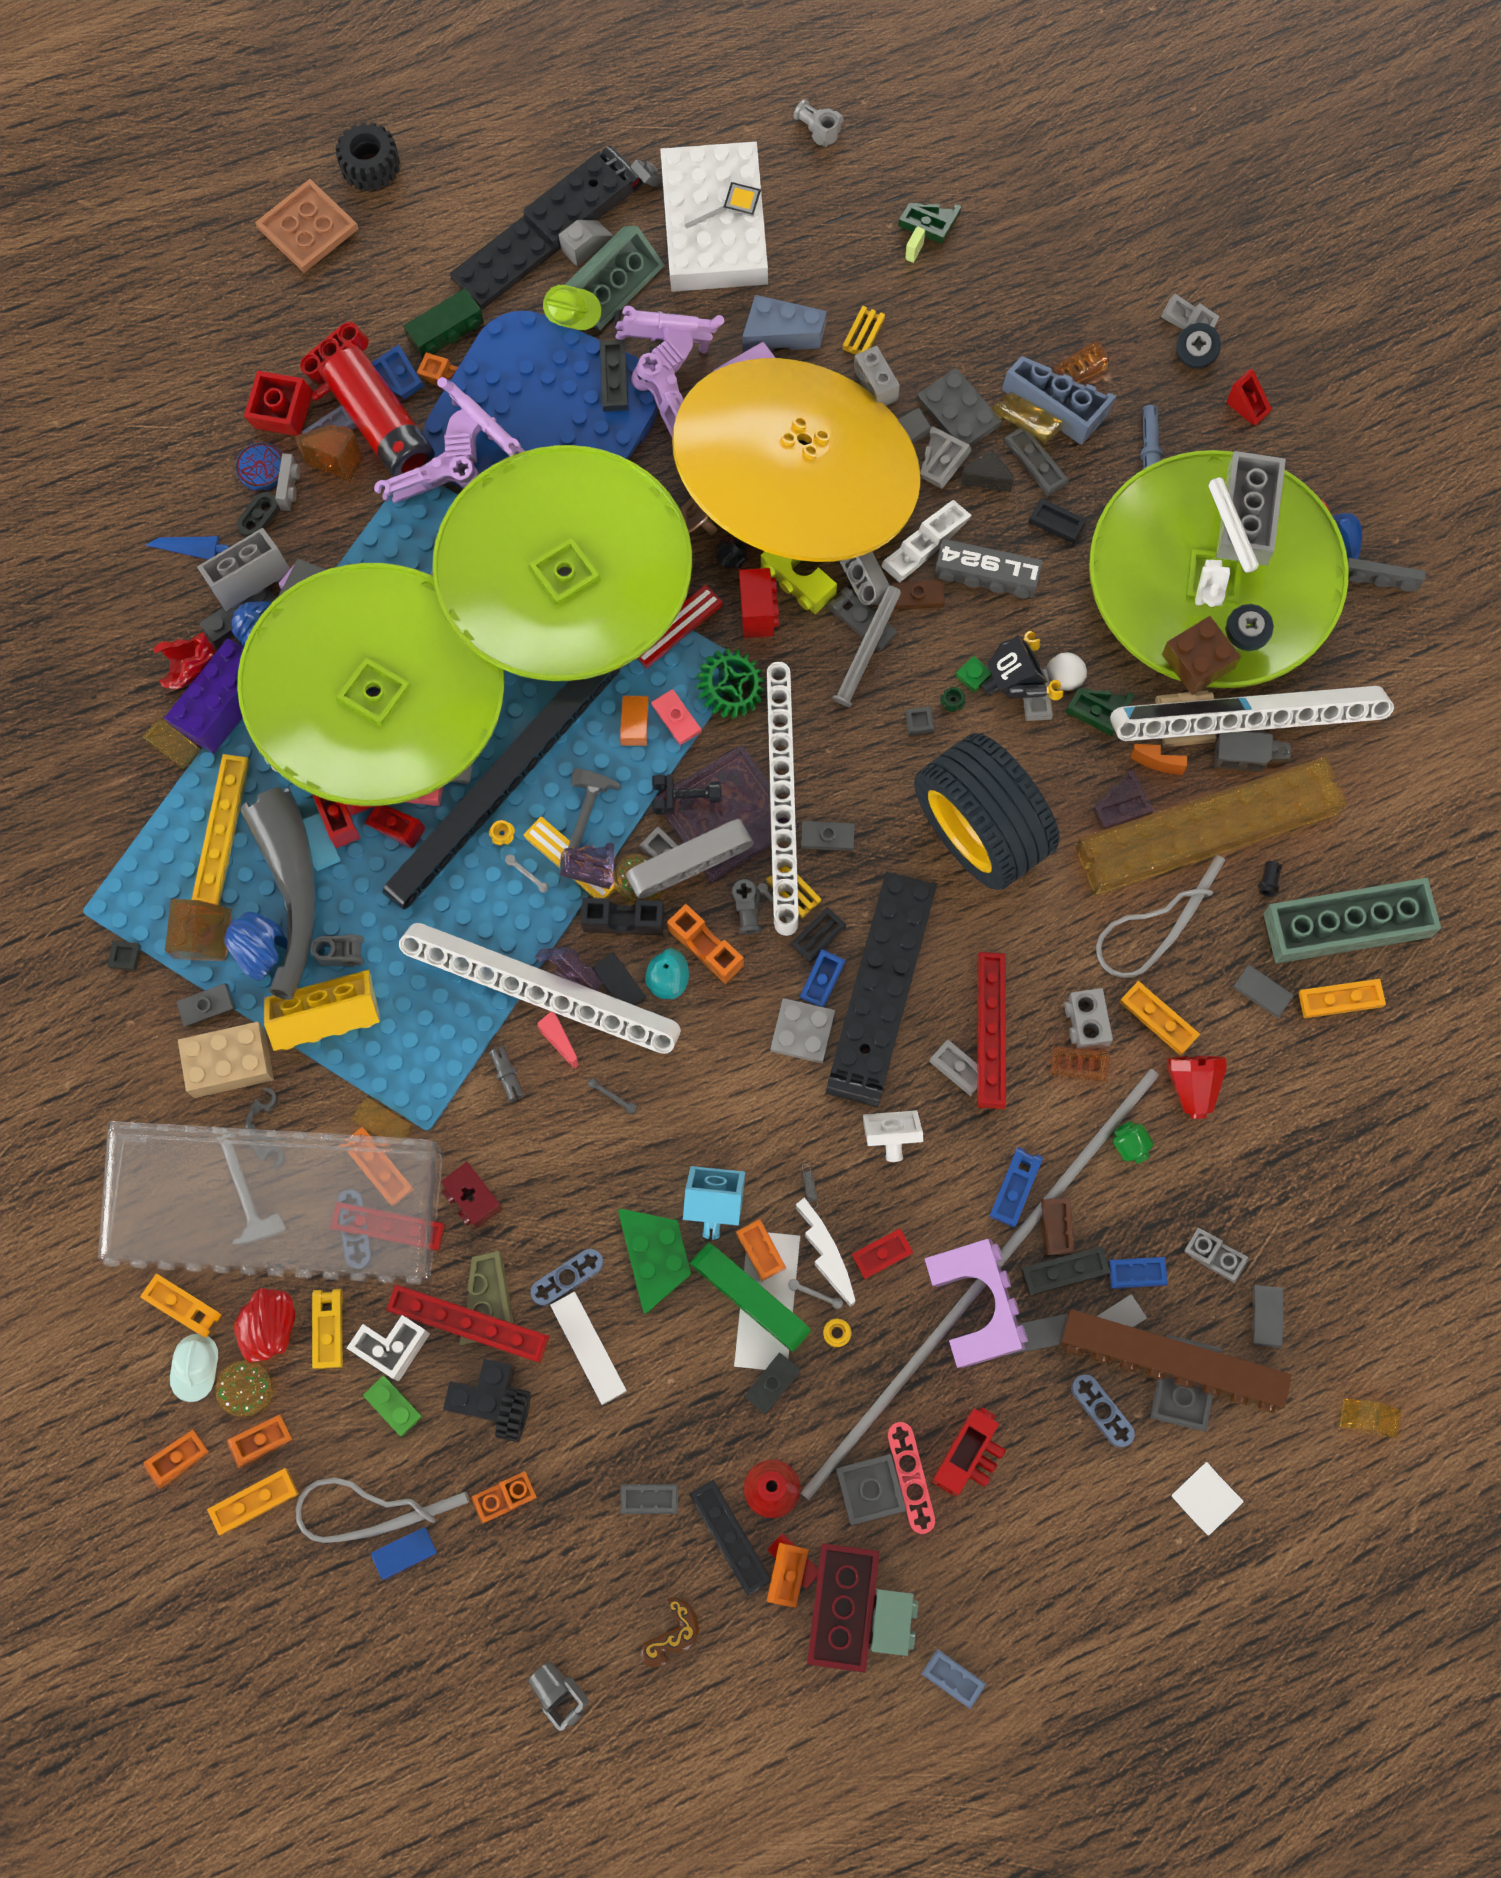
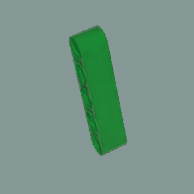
M707 1242L690 1262V1265L790 1351L794 1352L812 1331L800 1318L711 1243Z

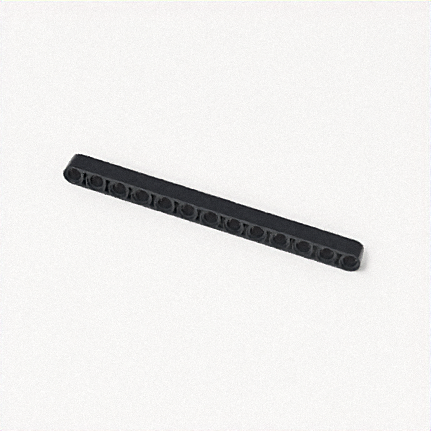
M622 667L603 675L568 681L384 886L382 893L401 909L405 910L410 907L611 683Z

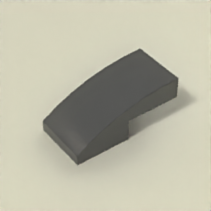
M1254 1285L1252 1290L1254 1311L1252 1318L1253 1346L1281 1348L1283 1342V1288Z

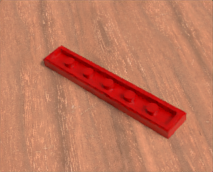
M979 952L977 955V1108L1005 1109V953Z
M397 1284L394 1286L386 1309L388 1312L400 1316L403 1315L420 1323L538 1363L542 1361L550 1337L549 1335Z

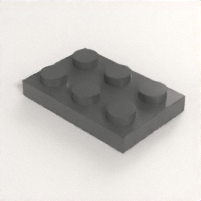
M957 368L917 394V401L945 433L969 444L970 447L1002 424V420Z

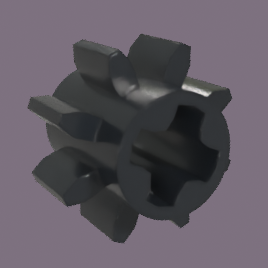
M736 537L729 538L728 540L723 538L716 546L718 548L716 558L725 568L730 569L735 566L739 568L747 560L744 557L747 548Z

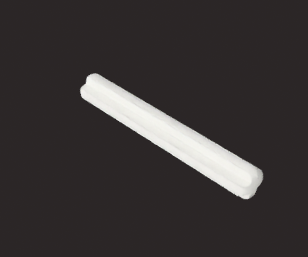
M1221 477L1210 481L1209 488L1243 570L1246 573L1255 571L1259 565L1224 480Z

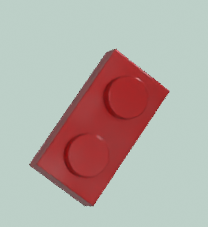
M899 1228L852 1253L851 1256L865 1280L909 1257L914 1252Z

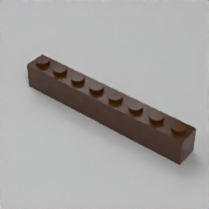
M1073 1309L1066 1313L1059 1346L1065 1347V1352L1081 1356L1083 1352L1093 1355L1092 1360L1100 1363L1109 1364L1110 1360L1120 1363V1368L1127 1371L1136 1372L1137 1369L1147 1371L1148 1377L1157 1380H1164V1377L1174 1379L1176 1385L1191 1389L1192 1385L1203 1388L1202 1392L1207 1395L1219 1397L1220 1393L1231 1396L1230 1401L1247 1405L1248 1402L1258 1404L1259 1410L1269 1413H1275V1410L1285 1408L1292 1374Z

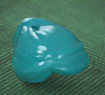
M672 947L667 948L650 961L645 974L646 986L653 995L660 999H675L681 996L687 987L689 967L684 955L679 950Z

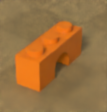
M687 904L667 921L668 931L723 983L726 984L744 966V957L726 940L720 941L705 925V921Z

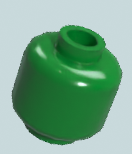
M1130 1121L1114 1131L1115 1136L1112 1142L1124 1161H1135L1136 1164H1139L1151 1156L1149 1151L1153 1148L1154 1142L1142 1124H1134L1133 1121Z

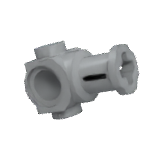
M806 99L797 105L793 114L795 120H801L809 125L808 129L813 133V140L825 147L836 142L838 133L841 131V124L844 122L839 112L829 108L817 111L809 105V101Z

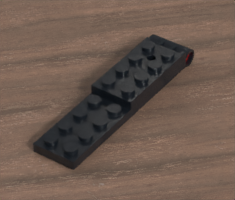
M607 146L602 152L598 151L523 209L524 216L454 269L450 273V277L461 290L466 288L481 310H483L560 250L559 234L577 220H598L631 193L640 189L644 182L633 171L631 164L613 146Z
M886 871L825 1094L878 1108L937 884ZM865 1047L868 1048L870 1052L868 1054H863L860 1052V1049Z

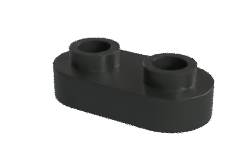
M263 492L254 497L237 521V527L242 536L246 538L261 528L265 530L279 511L274 495ZM266 506H270L269 510H263ZM255 525L254 529H248L250 526Z

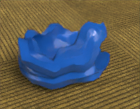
M248 602L239 606L234 611L231 620L232 633L238 639L241 646L244 647L252 628L272 602Z
M245 912L241 917L230 923L226 930L224 941L228 951L242 971L253 979L260 981L271 970V967L275 966L279 961V955L274 947V942L276 945L287 950L288 939L285 937L280 926L271 919L265 918L259 913Z

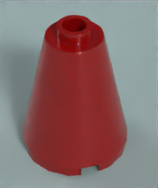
M765 1460L756 1464L749 1471L744 1482V1495L749 1507L758 1515L766 1518H778L788 1514L796 1506L800 1497L801 1486L796 1472L788 1464L779 1460ZM768 1482H776L778 1488L775 1492H769L766 1489Z

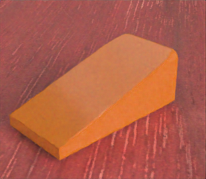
M623 696L620 728L621 746H647L649 696Z
M279 1414L228 1439L227 1445L238 1468H241L290 1442L292 1438Z
M192 1429L143 1462L144 1468L157 1487L161 1489L209 1452Z

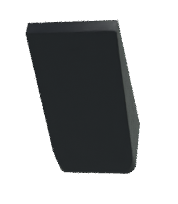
M614 952L592 967L593 973L612 997L634 1006L646 999L645 994Z

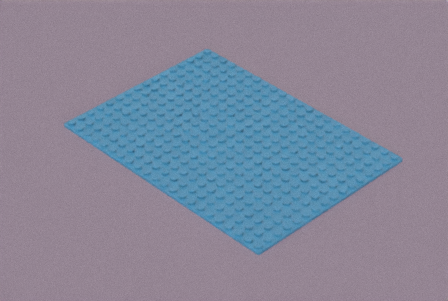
M441 485L400 501L397 504L392 501L393 495H390L389 501H385L337 567L358 563H386L413 568L430 575L433 571V552L440 525L458 494ZM691 631L647 669L637 659L624 665L611 683L414 903L403 910L382 893L386 883L568 682L537 680L503 670L504 695L500 716L490 740L473 762L468 785L454 781L444 785L440 806L406 802L387 805L419 819L425 826V831L413 849L365 825L366 820L374 809L372 807L352 815L361 839L336 848L341 859L340 862L316 871L313 865L315 920L311 944L316 938L321 936H343L349 934L363 936L364 943L361 944V958L364 959V964L356 967L322 966L315 960L310 946L307 962L297 989L369 969L378 1003L380 1022L375 1023L369 1028L350 1030L343 1035L324 1037L317 1042L298 1044L294 1048L421 1129L430 1131L519 999L407 956L399 947L401 937L412 924L421 923L540 969L582 908L583 898H588L590 894L572 878L561 876L559 874L561 869L528 842L523 836L524 833L542 816L567 839L571 840L586 796V789L571 785L573 770L575 768L584 769L606 776L619 783L621 788L619 790L608 789L604 793H599L595 799L579 849L602 869L607 871L651 806L652 801L656 799L661 791L653 789L652 776L672 774L697 738L695 736L680 746L652 707L651 702L673 689L702 731L712 716L713 706L710 705L705 708L704 703L707 699L698 698V695L703 690L696 689V684L701 682L696 679V675L702 672L699 667L702 663L706 664L705 659L708 656L714 657L716 651H720L723 654L725 649L695 631ZM731 666L733 671H735L736 673H741V671L738 668ZM717 667L712 675L713 686H716L720 681L718 676L720 672ZM727 681L723 686L733 685V682ZM371 687L366 691V694L371 696L381 691L377 687ZM724 694L718 695L722 699L725 697ZM623 696H649L647 746H621L620 728ZM242 718L215 754L204 748L201 749L84 907L83 912L86 916L125 941L139 943L141 951L204 991L224 983L228 984L236 1006L235 1010L251 1021L259 1022L266 1029L264 1026L265 997L273 996L270 993V987L277 968L283 967L287 950L276 945L274 942V947L279 955V961L275 966L271 967V970L267 972V975L262 980L257 981L242 971L228 951L224 939L230 923L241 917L245 912L259 913L263 917L271 919L280 926L285 937L288 939L287 910L276 881L241 812V807L219 908L193 905L191 903L222 755L243 756L250 759L241 807L246 802L252 806L259 800L257 795L265 791L281 787L283 792H285V789L289 787L299 807L302 819L318 814L319 810L311 793L294 785L280 773L272 770L271 765L266 763L264 757L252 741ZM499 820L512 824L515 829L513 841L501 846L494 844L492 837L489 836L491 826ZM513 855L516 858V862L542 883H547L549 885L548 891L545 893L540 892L539 887L514 866H508L505 862L506 856ZM323 947L318 955H328L331 952V948Z

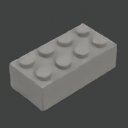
M1234 451L1228 465L1226 487L1258 564L1268 566L1275 549L1286 459ZM1221 517L1216 558L1240 561Z

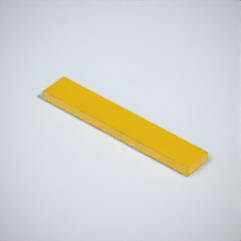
M222 755L191 899L193 905L215 908L220 906L250 764L248 757Z

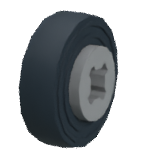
M1206 323L1190 324L1182 330L1176 344L1177 355L1182 363L1196 369L1208 367L1215 362L1221 349L1220 335L1214 327Z
M1245 604L1232 611L1227 619L1225 630L1227 638L1232 645L1241 650L1254 651L1265 646L1270 640L1274 624L1267 610L1258 605Z

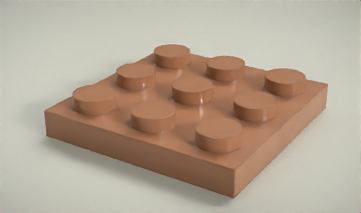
M311 179L307 180L255 222L257 228L303 273L308 271L359 229L357 223Z

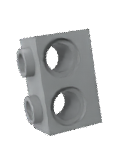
M878 346L855 355L854 372L862 386L876 397V402H882L887 406L898 401L900 384Z
M1103 988L1070 993L1068 1001L1064 1003L1066 1017H1071L1073 1026L1069 1028L1071 1043H1076L1077 1051L1109 1047L1113 1038ZM1078 1003H1088L1091 1006V1011H1081ZM1092 1028L1096 1032V1037H1086L1083 1029Z

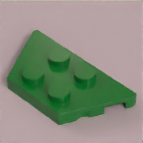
M619 1209L618 1213L643 1313L648 1314L652 1308L669 1296L677 1286L691 1276L678 1220Z

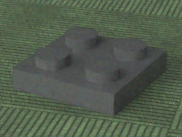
M891 1454L836 1468L851 1526L906 1511Z

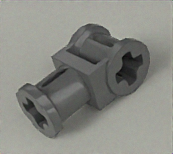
M747 879L739 880L734 884L732 890L733 897L736 899V909L740 917L738 934L750 935L760 933L762 930L758 925L757 914L760 913V890ZM746 889H749L751 893H748L747 898H744L742 894H745Z

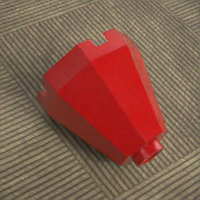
M1204 1055L1189 1058L1188 1056L1167 1058V1069L1183 1112L1190 1114L1191 1119L1207 1118L1208 1113L1214 1112L1227 1069L1226 1058L1223 1056Z

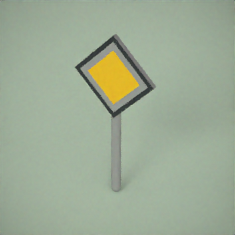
M731 182L724 206L686 223L685 228H690L726 210L753 217L761 189Z

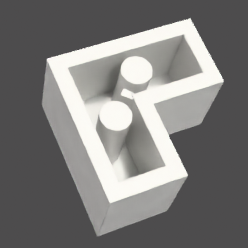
M402 1315L387 1338L382 1337L362 1324L347 1349L391 1378L400 1381L430 1333Z

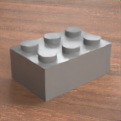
M263 528L197 566L225 611L238 607L245 599L261 593L264 588L272 583L281 581L290 570L279 549Z

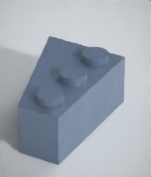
M755 295L742 336L743 353L762 342L766 344L770 351H774V348H789V350L820 348L826 330L827 311Z

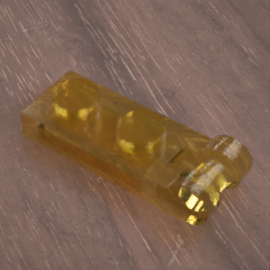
M1012 392L1003 398V402H998L992 407V410L1000 419H1007L1045 443L1062 430V421Z

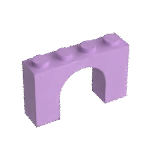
M990 1239L925 1258L932 1286L939 1287L966 1278H978L984 1281L994 1294L995 1312L990 1323L980 1331L949 1340L957 1368H965L1026 1349L1024 1342H1028L1024 1326H1018L1015 1316L1019 1314L1015 1298L1010 1299L1007 1290L1008 1287H1011L1006 1270L1001 1271L999 1260H1002L1000 1248L998 1244H993V1241Z

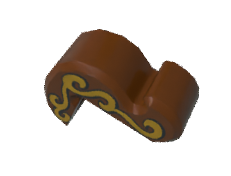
M678 1597L667 1600L679 1627L643 1643L641 1647V1659L647 1666L654 1668L665 1665L668 1662L665 1651L680 1653L688 1650L697 1641L700 1630L697 1615L687 1601Z

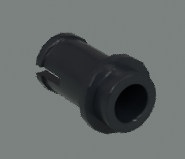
M1267 861L1265 863L1262 881L1258 883L1259 893L1263 896L1273 897L1279 891L1277 884L1282 865L1278 862Z

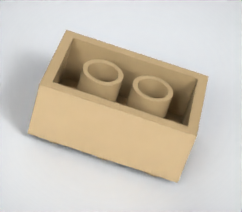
M259 1022L178 1039L186 1092L194 1098L274 1080L266 1031Z

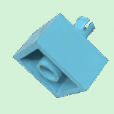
M691 1166L685 1188L683 1220L704 1222L702 1235L704 1238L709 1239L711 1229H713L712 1240L720 1237V1224L739 1225L743 1204L745 1172Z

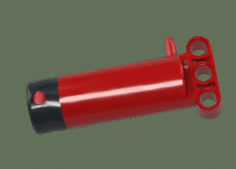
M346 322L306 354L300 362L301 371L315 384L321 385L311 395V398L317 401L331 391L392 477L424 466L435 456L432 445L363 352L369 344L367 335L353 322Z

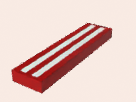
M705 584L683 603L678 616L661 639L648 651L639 656L637 660L647 669L722 607L723 601Z

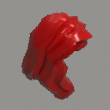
M204 632L199 633L190 641L177 639L173 642L164 641L157 644L153 649L154 654L161 651L170 661L168 675L160 679L159 682L163 688L178 690L192 683L215 655V649L212 643L208 641Z
M260 1288L253 1293L249 1303L241 1307L233 1326L235 1337L238 1340V1347L248 1363L271 1359L274 1355L284 1353L288 1347L289 1337L295 1322V1310L292 1298L286 1291Z

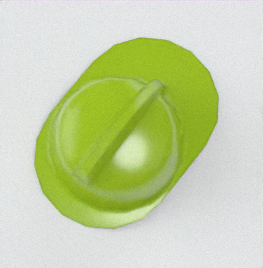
M557 285L546 293L543 300V309L546 317L551 322L560 326L576 330H587L594 327L601 317L599 299L593 293L584 289L568 285Z

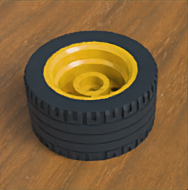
M972 733L917 772L914 780L915 792L928 821L958 862L973 877L988 888L994 890L1007 888L1057 850L1060 842L1059 829L1048 803L1018 761L992 738L984 734Z

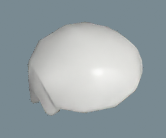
M1069 652L1058 654L1048 662L1045 668L1048 672L1049 683L1053 680L1061 682V688L1057 689L1058 691H1073L1082 686L1087 677V669L1083 660Z

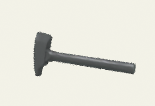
M578 768L573 770L571 785L586 789V796L559 872L563 877L570 876L595 799L600 792L604 793L608 789L619 790L621 788L619 783L606 776Z

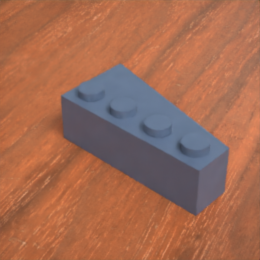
M1021 356L1007 371L1002 390L1082 445L1110 414L1116 395L1100 393L1092 385L1087 384V386L1076 383L1072 381L1073 377L1066 374L1064 376L1057 375L1051 372V368Z

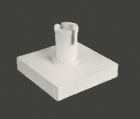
M917 1111L863 1114L867 1145H885V1157L889 1162H898L903 1159L902 1143L923 1142V1131Z

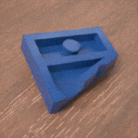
M400 345L395 346L371 362L392 392L404 400L425 387Z

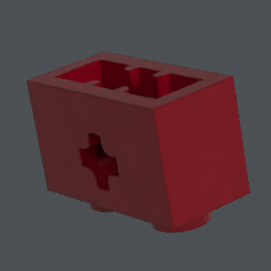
M465 1162L440 1181L445 1187L441 1192L450 1204L456 1201L462 1209L458 1214L467 1226L472 1223L476 1228H479L503 1209L468 1162ZM468 1191L473 1194L475 1199L472 1202L466 1200L465 1194Z

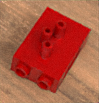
M981 1407L980 1410L974 1408L968 1414L930 1481L931 1483L954 1497L960 1495L969 1478L983 1487L987 1486L990 1477L976 1469L975 1466L978 1465L986 1471L993 1473L997 1463L982 1455L984 1450L999 1459H1002L1006 1452L1003 1447L991 1441L999 1425L998 1422L994 1421L996 1416Z

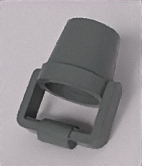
M551 1661L540 1667L528 1679V1683L541 1702L543 1712L559 1731L564 1730L568 1726H573L584 1714V1709L589 1704L588 1697L571 1677H566ZM572 1694L579 1704L563 1720L555 1710V1707Z

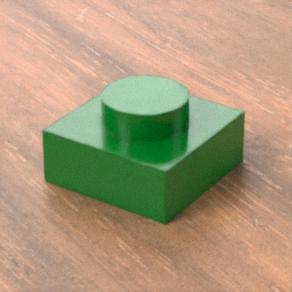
M973 656L956 672L955 677L975 693L992 674L981 661Z

